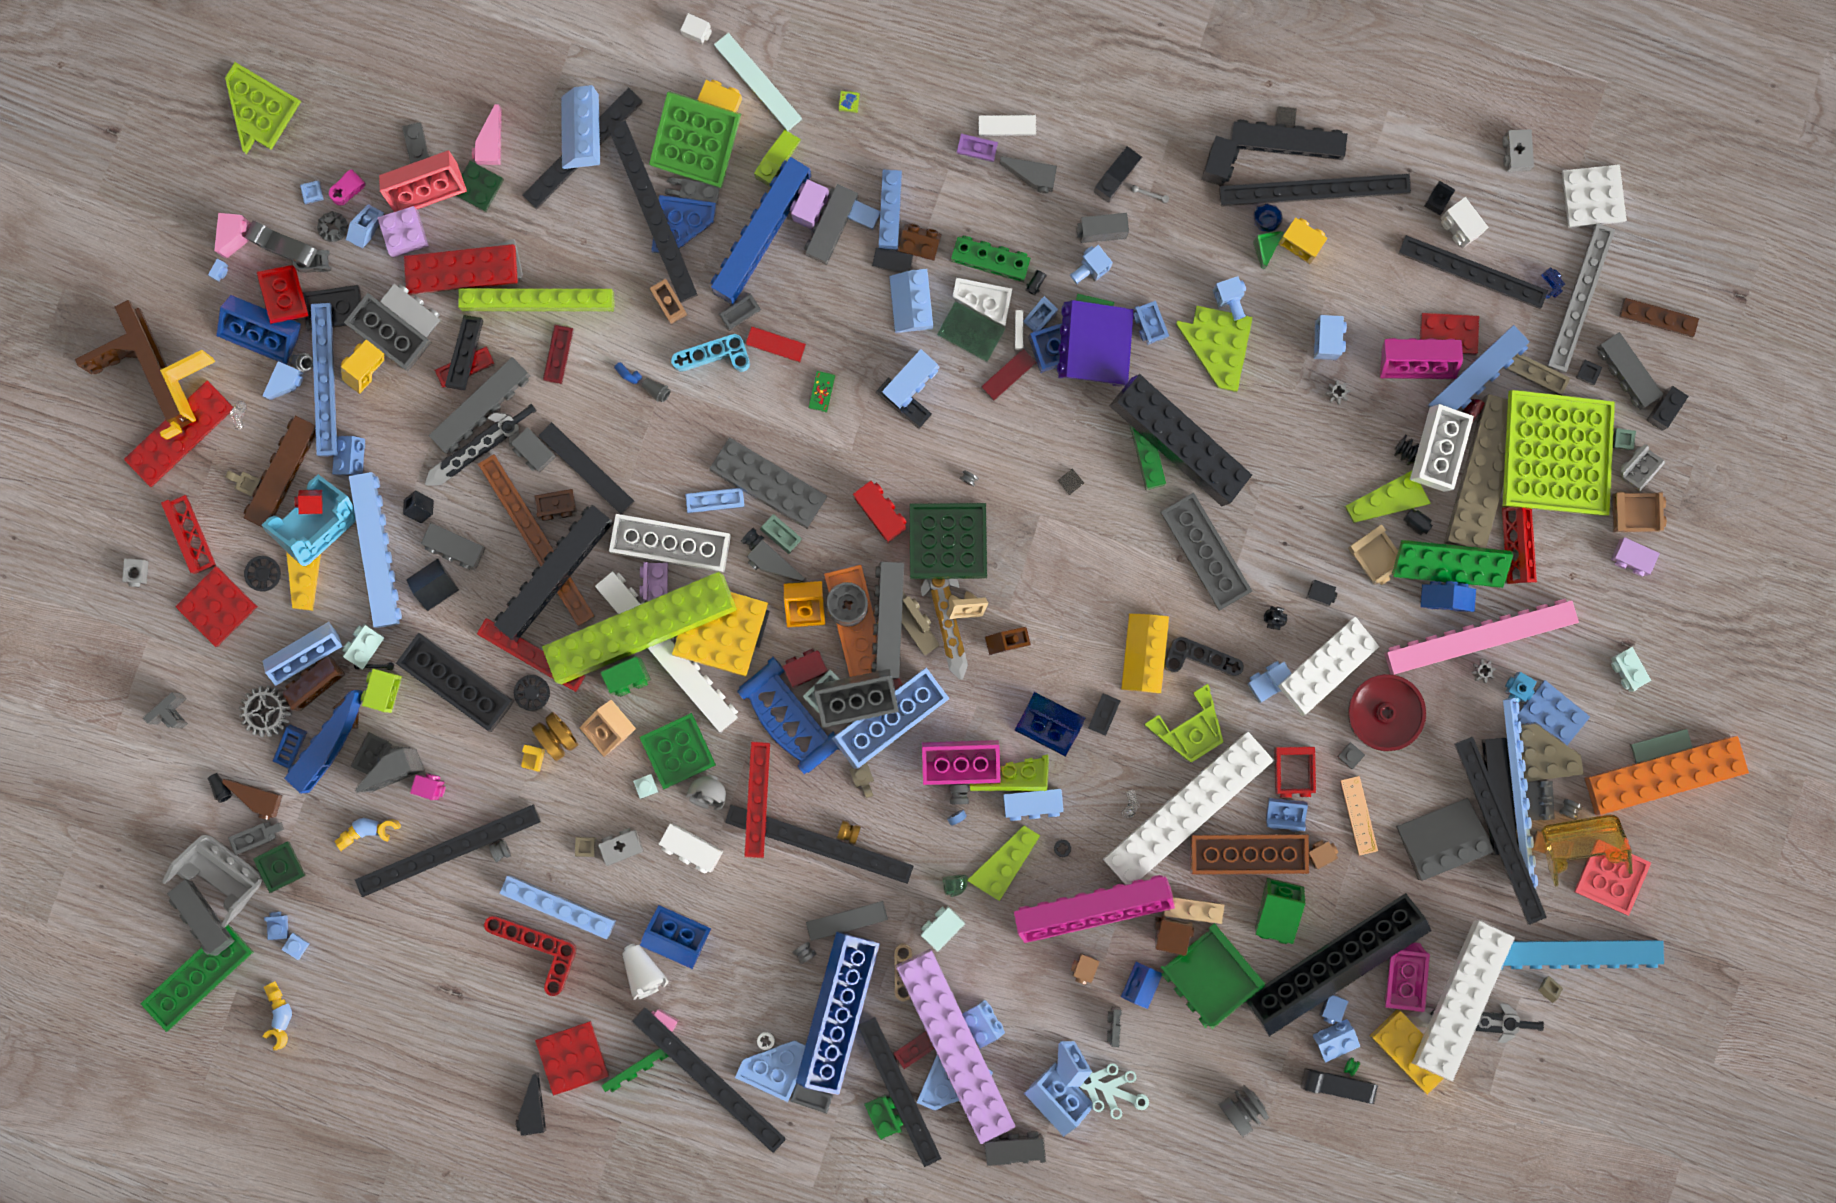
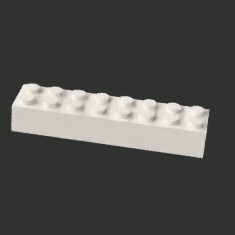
M1473 921L1412 1064L1453 1081L1515 937L1481 921Z

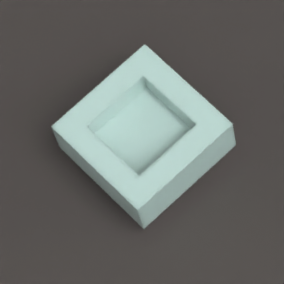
M652 774L633 781L640 799L659 792Z

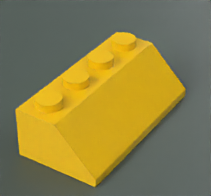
M1129 613L1121 690L1161 693L1169 616Z

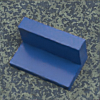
M1135 962L1121 998L1148 1009L1161 980L1162 973Z

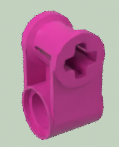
M351 169L330 188L329 196L336 205H345L365 187L366 183ZM336 193L342 194V197L339 198L336 196Z

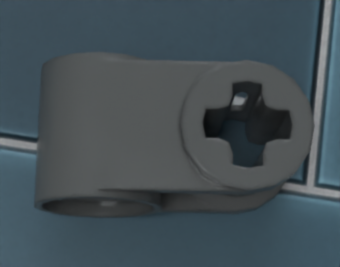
M317 250L309 267H299L298 263L292 261L295 268L301 273L331 271L328 261L329 250Z

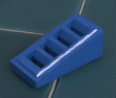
M294 725L287 726L273 762L289 769L296 759L307 731ZM287 740L296 743V745L288 743ZM285 747V748H287V749L292 750L293 752L290 753V752L284 750L283 748ZM281 754H282V755H285V756L289 757L290 760L288 761V760H286V759L280 757V755H281Z

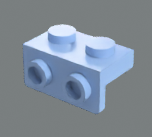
M986 1000L962 1013L979 1048L994 1042L1005 1034L1001 1022L998 1021L992 1007Z
M1347 1019L1313 1034V1038L1319 1047L1325 1063L1360 1047L1356 1033Z

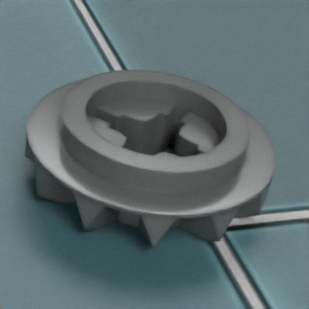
M333 211L324 213L318 219V225L316 226L319 235L328 242L341 240L348 230V224L344 216ZM334 221V225L339 230L331 229V231H329V227L326 225V223L332 224Z

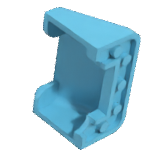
M319 474L308 482L307 490H322V514H299L298 508H295L282 520L278 516H272L262 524L264 530L302 566L310 564L356 521L354 507L348 496Z

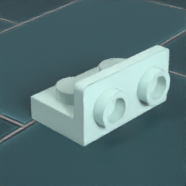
M1633 647L1611 658L1613 670L1620 674L1622 678L1621 684L1629 692H1633L1651 681Z

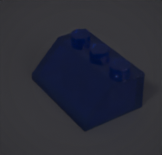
M1034 692L1014 731L1066 757L1081 730L1085 717Z

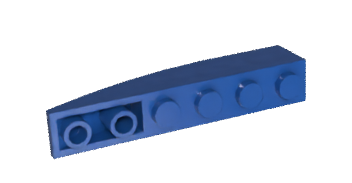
M352 690L345 695L344 702L333 711L334 715L322 725L320 733L311 739L310 746L299 755L300 759L296 764H293L288 769V774L284 779L300 794L310 793L342 749L358 714L362 690Z

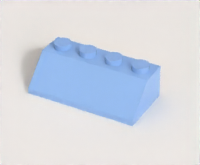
M593 85L574 87L561 97L563 169L600 165L599 94Z

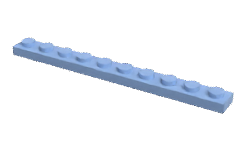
M1507 698L1503 700L1518 844L1536 889V886H1538L1537 875H1534L1536 859L1535 856H1532L1534 840L1530 836L1532 821L1528 817L1527 811L1530 808L1529 799L1526 798L1525 792L1528 789V784L1523 774L1526 765L1521 755L1524 748L1523 742L1520 741L1519 737L1521 723L1517 718L1519 704L1515 698Z

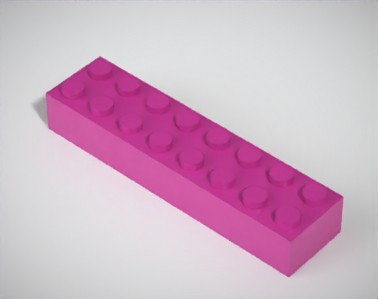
M1156 875L1151 877L1150 880H1135L1132 884L1125 886L1124 884H1117L1112 889L1105 890L1101 888L1090 894L1079 893L1073 898L1062 897L1058 898L1056 902H1041L1031 908L1023 906L1018 911H1014L1018 934L1024 943L1174 909L1175 905L1171 887L1166 876Z

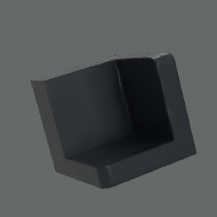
M415 490L404 499L403 515L423 523L433 515L434 500Z

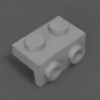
M1644 444L1636 449L1629 462L1627 461L1622 465L1620 469L1621 477L1628 484L1641 491L1665 464V460L1650 451L1648 445Z

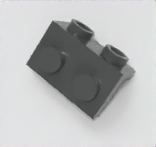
M368 732L351 767L368 775L385 755L389 754L388 750L392 749V744Z

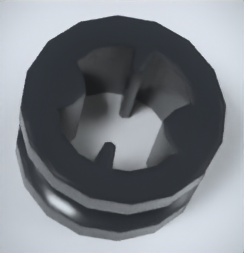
M1058 840L1054 845V851L1057 856L1066 857L1071 852V845L1067 840ZM1060 843H1065L1064 846H1068L1064 854H1061V851H1057Z

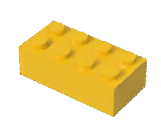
M1396 1009L1369 1035L1425 1094L1428 1095L1444 1079L1412 1064L1424 1034L1400 1010Z

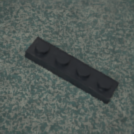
M463 315L445 383L447 388L466 389L483 325L481 317Z

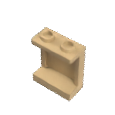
M1382 524L1348 547L1374 585L1378 583L1383 585L1390 580L1389 575L1392 574L1398 550L1386 535V529Z

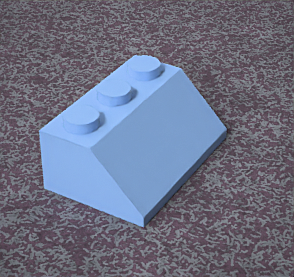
M927 269L911 270L889 276L895 333L933 329Z
M1055 1062L1032 1083L1024 1094L1064 1137L1074 1130L1092 1110V1101L1079 1087L1065 1086L1057 1072L1058 1064Z

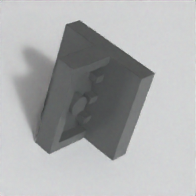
M171 692L143 717L144 721L147 724L156 725L163 722L168 728L182 729L188 723L176 711V708L186 700V697L182 693Z

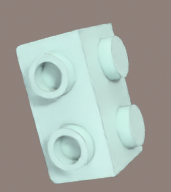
M365 623L362 627L359 625L353 633L354 639L351 643L348 641L342 649L344 652L343 657L362 670L384 639L382 635L368 627Z

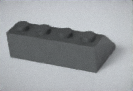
M891 669L819 683L814 686L823 728L899 712Z

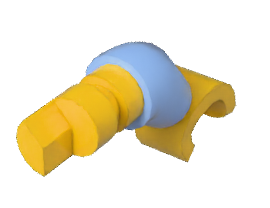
M360 818L352 823V826L348 828L349 831L345 830L342 832L340 837L335 840V843L339 850L342 851L354 842V838L377 836V833L381 839L388 842L390 835L385 832V827L390 825L396 830L401 828V824L395 819H387L382 824H379V821Z
M276 981L263 987L269 1002L272 1001L273 1003L271 1005L273 1008L271 1024L273 1029L265 1032L262 1037L276 1036L277 1043L273 1046V1051L282 1049L287 1044L288 1037L284 1030H286L292 1017L290 1005L286 1004L285 999L282 1000L281 997L283 995Z

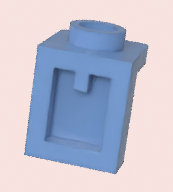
M281 912L269 913L270 916L264 917V921H267L268 940L289 938L287 915H281Z

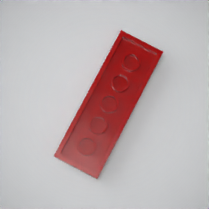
M514 244L404 256L406 288L409 290L408 295L518 283L516 247Z
M208 380L187 399L196 421L182 427L181 433L165 439L160 435V432L171 427L170 423L165 419L124 458L128 465L149 487H153L235 409Z

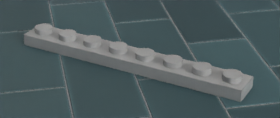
M1598 223L1595 225L1547 365L1549 368L1563 373L1567 372L1615 229Z

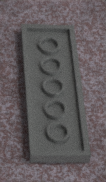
M730 437L709 468V471L808 529L827 499V495Z
M1194 493L1160 512L1218 611L1252 592V589Z

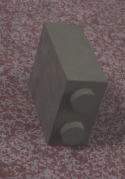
M1127 213L1081 217L1080 223H1077L1076 227L1077 238H1081V243L1127 239L1129 233Z

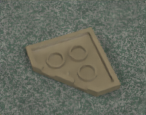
M1536 722L1521 724L1519 737L1520 741L1523 742L1524 749L1521 755L1526 765L1523 773L1524 779L1527 782L1584 774L1580 753L1570 748Z

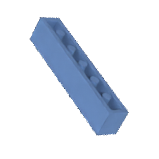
M1513 325L1427 406L1430 408L1440 404L1457 410L1459 407L1464 409L1472 401L1470 397L1474 393L1479 395L1486 388L1484 384L1488 380L1493 382L1500 375L1498 371L1502 367L1507 369L1514 362L1512 358L1517 353L1522 355L1528 349L1526 345L1530 341Z

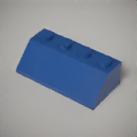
M230 295L220 307L216 336L287 365L289 357L292 355L298 341L301 323L287 320L270 324L266 309Z

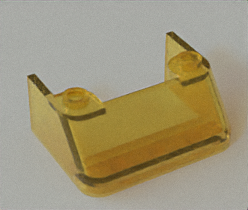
M1603 815L1550 824L1542 828L1547 865L1554 886H1559L1558 873L1567 869V861L1605 855L1606 859L1612 863L1624 862L1628 873H1633L1631 847L1621 822L1615 815Z

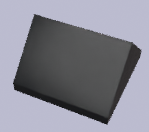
M438 558L406 579L413 595L426 611L431 610L459 591V588Z

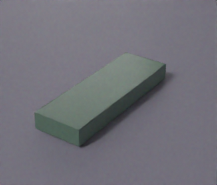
M1687 729L1630 745L1635 763L1693 748Z

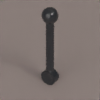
M392 662L387 664H366L364 668H386L391 671L394 669V664ZM354 664V668H355L356 670L361 669V668H359L358 666H356V665Z

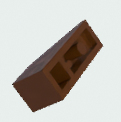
M223 779L222 783L250 810L258 813L259 818L269 820L270 817L274 818L277 816L283 795L234 780Z

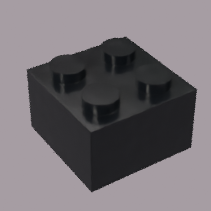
M1219 136L1215 137L1201 180L1219 186L1229 182L1234 170L1231 164H1234L1235 160H1237L1240 150L1237 148L1238 142Z

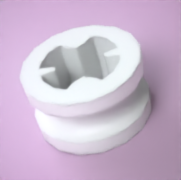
M763 1032L757 1038V1045L762 1050H769L775 1042L774 1036L769 1032ZM765 1036H768L771 1044L763 1046L761 1037L765 1038Z

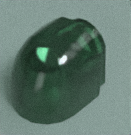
M953 875L942 878L945 895H950V897L958 896L967 888V875Z

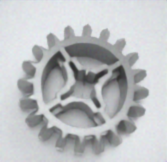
M269 685L265 689L263 686H259L258 691L256 688H252L253 695L246 693L245 695L248 700H241L245 707H239V710H244L243 714H239L240 718H245L241 722L242 725L249 724L246 730L250 731L253 729L252 734L257 735L259 732L260 737H264L265 733L268 737H272V731L276 735L279 734L278 727L284 730L285 726L282 723L289 724L290 721L285 718L286 716H292V713L287 712V709H291V707L285 705L287 703L286 698L282 699L284 695L282 692L278 693V688L276 687L272 690ZM266 695L273 697L279 706H271L269 700H266ZM260 698L258 707L252 710L254 702ZM265 708L272 709L266 714L258 713L265 710ZM279 712L278 719L271 725L273 715ZM259 716L265 727L256 724L252 717Z

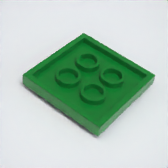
M693 713L639 737L663 790L716 766Z

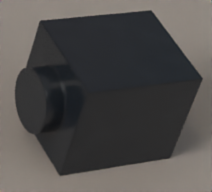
M1313 580L1306 599L1330 606L1331 603H1335L1338 593L1335 592V586Z

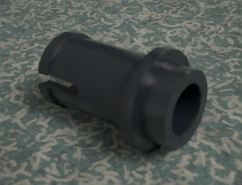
M1036 270L1030 283L1026 284V291L1032 295L1039 293V288L1047 275L1040 270Z

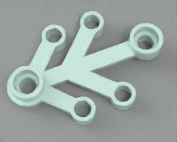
M1113 1063L1095 1073L1092 1072L1088 1076L1091 1082L1089 1084L1083 1082L1080 1086L1088 1091L1092 1101V1108L1096 1112H1101L1104 1109V1103L1099 1100L1095 1088L1102 1090L1113 1119H1120L1122 1117V1110L1117 1107L1113 1095L1133 1103L1134 1107L1138 1110H1144L1149 1105V1100L1145 1095L1137 1094L1135 1096L1115 1088L1127 1082L1133 1083L1136 1080V1074L1133 1071H1127L1125 1075L1107 1083L1098 1081L1107 1075L1113 1076L1118 1073V1067ZM1110 1066H1115L1116 1071L1114 1073L1109 1072ZM1129 1073L1134 1075L1132 1080L1127 1079ZM1139 1099H1144L1145 1104L1143 1106L1138 1105ZM1097 1102H1100L1102 1105L1099 1110L1095 1109ZM1114 1110H1119L1120 1114L1118 1117L1113 1116Z

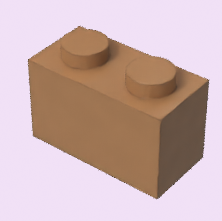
M666 279L650 288L670 324L687 315Z

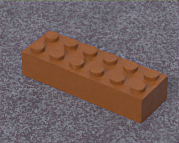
M1190 835V874H1309L1308 835Z

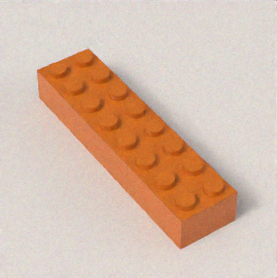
M1730 736L1585 777L1584 779L1595 815H1603L1748 774L1749 771L1738 736Z

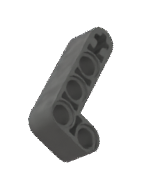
M252 221L244 237L269 252L306 267L310 266L317 252V249L275 232L256 221Z

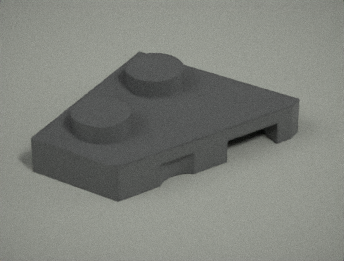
M1111 1006V1011H1108L1107 1016L1108 1023H1111V1031L1107 1030V1042H1110L1111 1047H1119L1120 1016H1122V1009Z

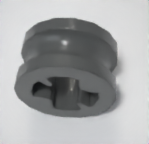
M964 470V475L960 476L959 479L974 487V482L979 478Z

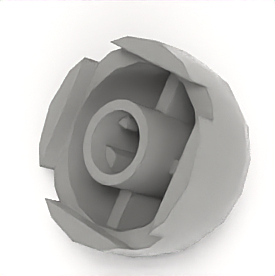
M707 775V777H700L692 782L686 797H690L689 801L702 808L708 809V805L715 806L714 810H720L725 803L726 791L717 777Z

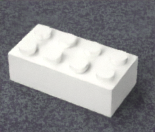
M1440 404L1430 407L1410 480L1444 492L1454 490L1474 416Z

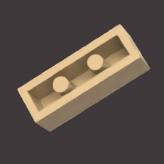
M1173 897L1175 908L1162 912V915L1166 917L1222 924L1224 904Z

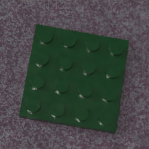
M986 503L910 504V579L987 578Z

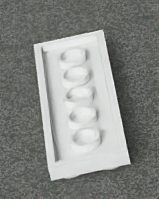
M1354 617L1280 683L1278 687L1297 711L1304 716L1380 646L1359 620Z

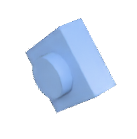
M217 259L208 276L220 282L228 272V265Z
M292 933L282 950L299 960L310 943Z

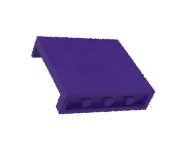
M1075 300L1064 302L1061 309L1063 318L1060 327L1061 343L1058 348L1060 354L1057 365L1058 379L1072 378L1108 383L1117 387L1125 386L1129 381L1134 309Z

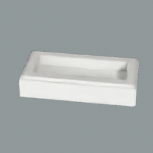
M1016 310L1015 351H1021L1023 349V311Z

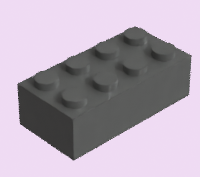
M369 293L364 296L344 322L407 372L431 343L429 339Z

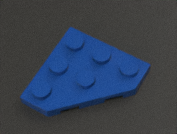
M659 195L660 205L679 249L714 223L716 203ZM653 238L651 252L660 254Z

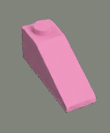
M499 104L494 105L475 141V148H472V159H475L478 165H501V108Z

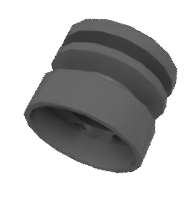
M844 582L836 585L830 591L827 597V608L830 617L835 623L844 627L855 626L865 618L868 612V602L865 592L860 586ZM845 602L848 604L852 603L851 610L843 609Z
M1246 1085L1241 1087L1245 1096L1242 1097L1238 1091H1235L1238 1099L1237 1102L1227 1097L1218 1104L1243 1138L1253 1131L1250 1124L1251 1120L1259 1126L1262 1124L1257 1117L1259 1114L1265 1121L1269 1119L1263 1103Z

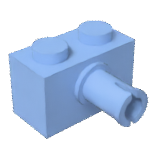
M1099 245L1095 248L1091 246L1082 256V266L1071 273L1070 277L1076 284L1089 274L1096 281L1111 269L1113 262Z
M1238 276L1216 283L1213 288L1218 307L1229 305L1234 321L1245 317L1240 300L1245 294L1246 287L1243 280L1240 281Z

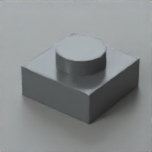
M1350 742L1337 757L1349 768L1354 769L1365 754Z

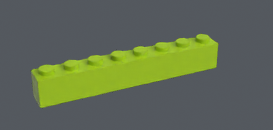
M459 289V309L461 311L614 312V291L612 289Z

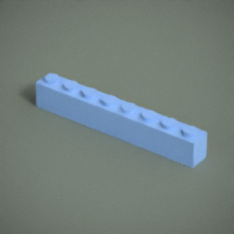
M372 472L349 476L373 627L381 628L400 624L399 620L402 619L400 608H397L396 603L399 600L397 589H394L393 585L396 578L394 570H391L390 567L392 555L387 549L389 536L384 531L386 518L381 513L383 500L382 496L378 494L380 481L378 476H375Z

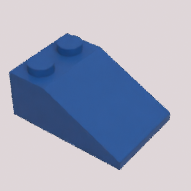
M1062 323L1030 333L1028 336L1040 373L1057 368L1060 358L1058 348L1061 343L1060 327Z

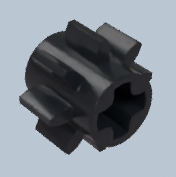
M1271 606L1270 609L1265 611L1264 622L1268 623L1267 628L1280 630L1281 627L1286 625L1287 614L1283 613L1284 608Z

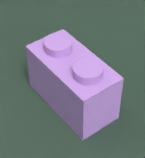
M1624 537L1619 540L1611 560L1616 562V566L1623 569L1628 567L1633 570L1632 573L1643 577L1644 575L1651 574L1660 553Z

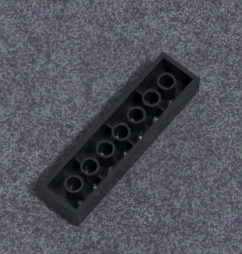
M1141 374L1132 377L1109 405L1221 507L1231 504L1251 478L1252 474Z
M591 505V507L587 506L582 511V518L578 522L575 521L569 527V534L559 539L556 543L558 547L555 551H550L545 556L544 561L546 562L532 572V579L522 584L519 589L521 592L518 596H513L507 603L508 608L505 612L501 611L494 619L496 621L494 626L511 640L518 641L614 524L610 518L594 505Z

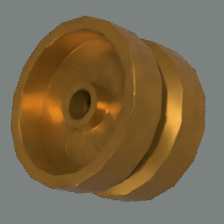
M552 712L545 717L549 729L540 722L531 729L548 754L555 761H558L565 756L564 749L560 744L569 751H572L579 744L565 722L555 712Z

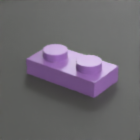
M961 134L957 154L994 162L998 142Z

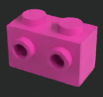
M426 773V775L415 776L410 794L429 800H439L440 797H443L446 787L443 786L444 781L440 780V776Z

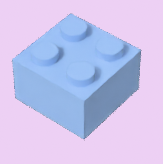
M1320 315L1315 321L1314 359L1337 360L1342 355V352H1345L1346 341H1343V333H1346L1347 323L1344 322V316Z

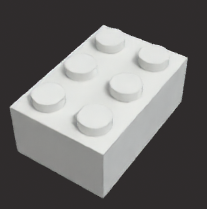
M674 823L669 824L659 843L662 846V851L670 855L674 853L679 855L678 859L686 864L694 863L697 865L695 869L703 873L712 872L723 853L722 849Z

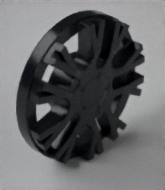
M257 556L247 563L244 570V578L249 587L256 591L265 592L277 586L281 578V571L274 559L268 556ZM261 559H267L265 566L261 565ZM255 561H257L259 567H256V565L254 564ZM272 562V566L270 568H267V566ZM250 566L255 568L254 573L248 572ZM276 567L277 573L272 574L271 570ZM271 575L275 576L276 580L270 579ZM248 576H255V578L248 579ZM255 580H258V585L256 587L251 584ZM268 580H270L273 583L269 587L266 584ZM261 581L264 582V588H262V589H261Z
M536 675L522 677L514 687L516 703L528 711L541 709L546 705L550 697V688L547 682ZM530 678H536L534 685H531ZM526 680L529 686L526 687L523 681ZM540 681L543 682L539 687H536ZM520 684L524 686L523 691L518 690ZM546 687L547 693H540L539 690ZM524 693V696L517 697V694ZM539 695L546 697L545 700L538 698ZM523 698L527 699L525 705L520 703V700ZM536 699H538L541 703V705H539L538 707H536L534 704V701ZM529 700L532 701L531 708L528 707Z

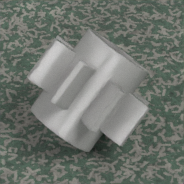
M1337 380L1335 386L1332 384L1328 385L1329 389H1331L1326 393V395L1331 397L1329 402L1334 400L1340 405L1341 399L1344 401L1348 400L1345 395L1351 391L1346 390L1345 386L1347 383L1342 385ZM1337 388L1338 391L1342 392V394L1339 397L1338 394H1334V391Z
M1480 659V665L1473 664L1475 670L1471 674L1476 675L1475 681L1483 679V682L1487 683L1488 677L1494 678L1492 672L1496 668L1490 666L1492 661L1484 664V660ZM1487 669V673L1480 674V670Z

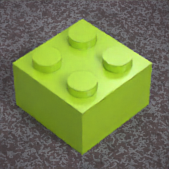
M372 669V672L368 673L366 683H368L367 690H364L361 696L362 706L392 713L402 676Z

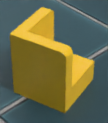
M524 745L521 767L540 772L545 749Z

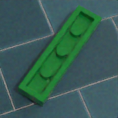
M659 1048L601 1086L605 1092L608 1090L614 1092L621 1087L620 1083L627 1080L629 1082L638 1076V1071L643 1069L645 1072L654 1066L653 1062L660 1059L662 1061L669 1056Z

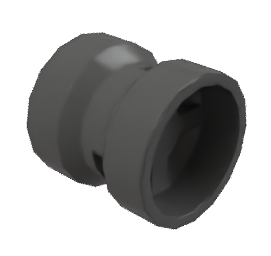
M950 785V791L952 792L950 804H969V798L967 797L969 785Z

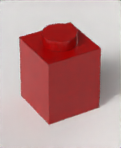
M299 490L298 496L294 498L295 508H298L299 514H322V490Z

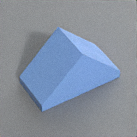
M1044 296L1023 322L1033 332L1042 330L1057 314L1058 309Z

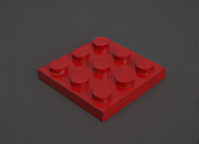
M215 566L175 607L215 647H218L258 606L218 566Z
M591 1021L535 1040L553 1096L609 1077Z

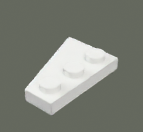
M956 278L953 298L1005 327L1012 289Z

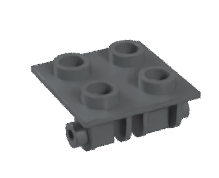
M1553 781L1527 782L1528 789L1525 792L1526 798L1529 799L1530 808L1527 810L1528 817L1531 820H1554Z

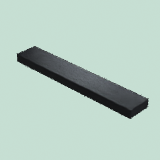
M552 422L539 434V437L621 515L635 502Z

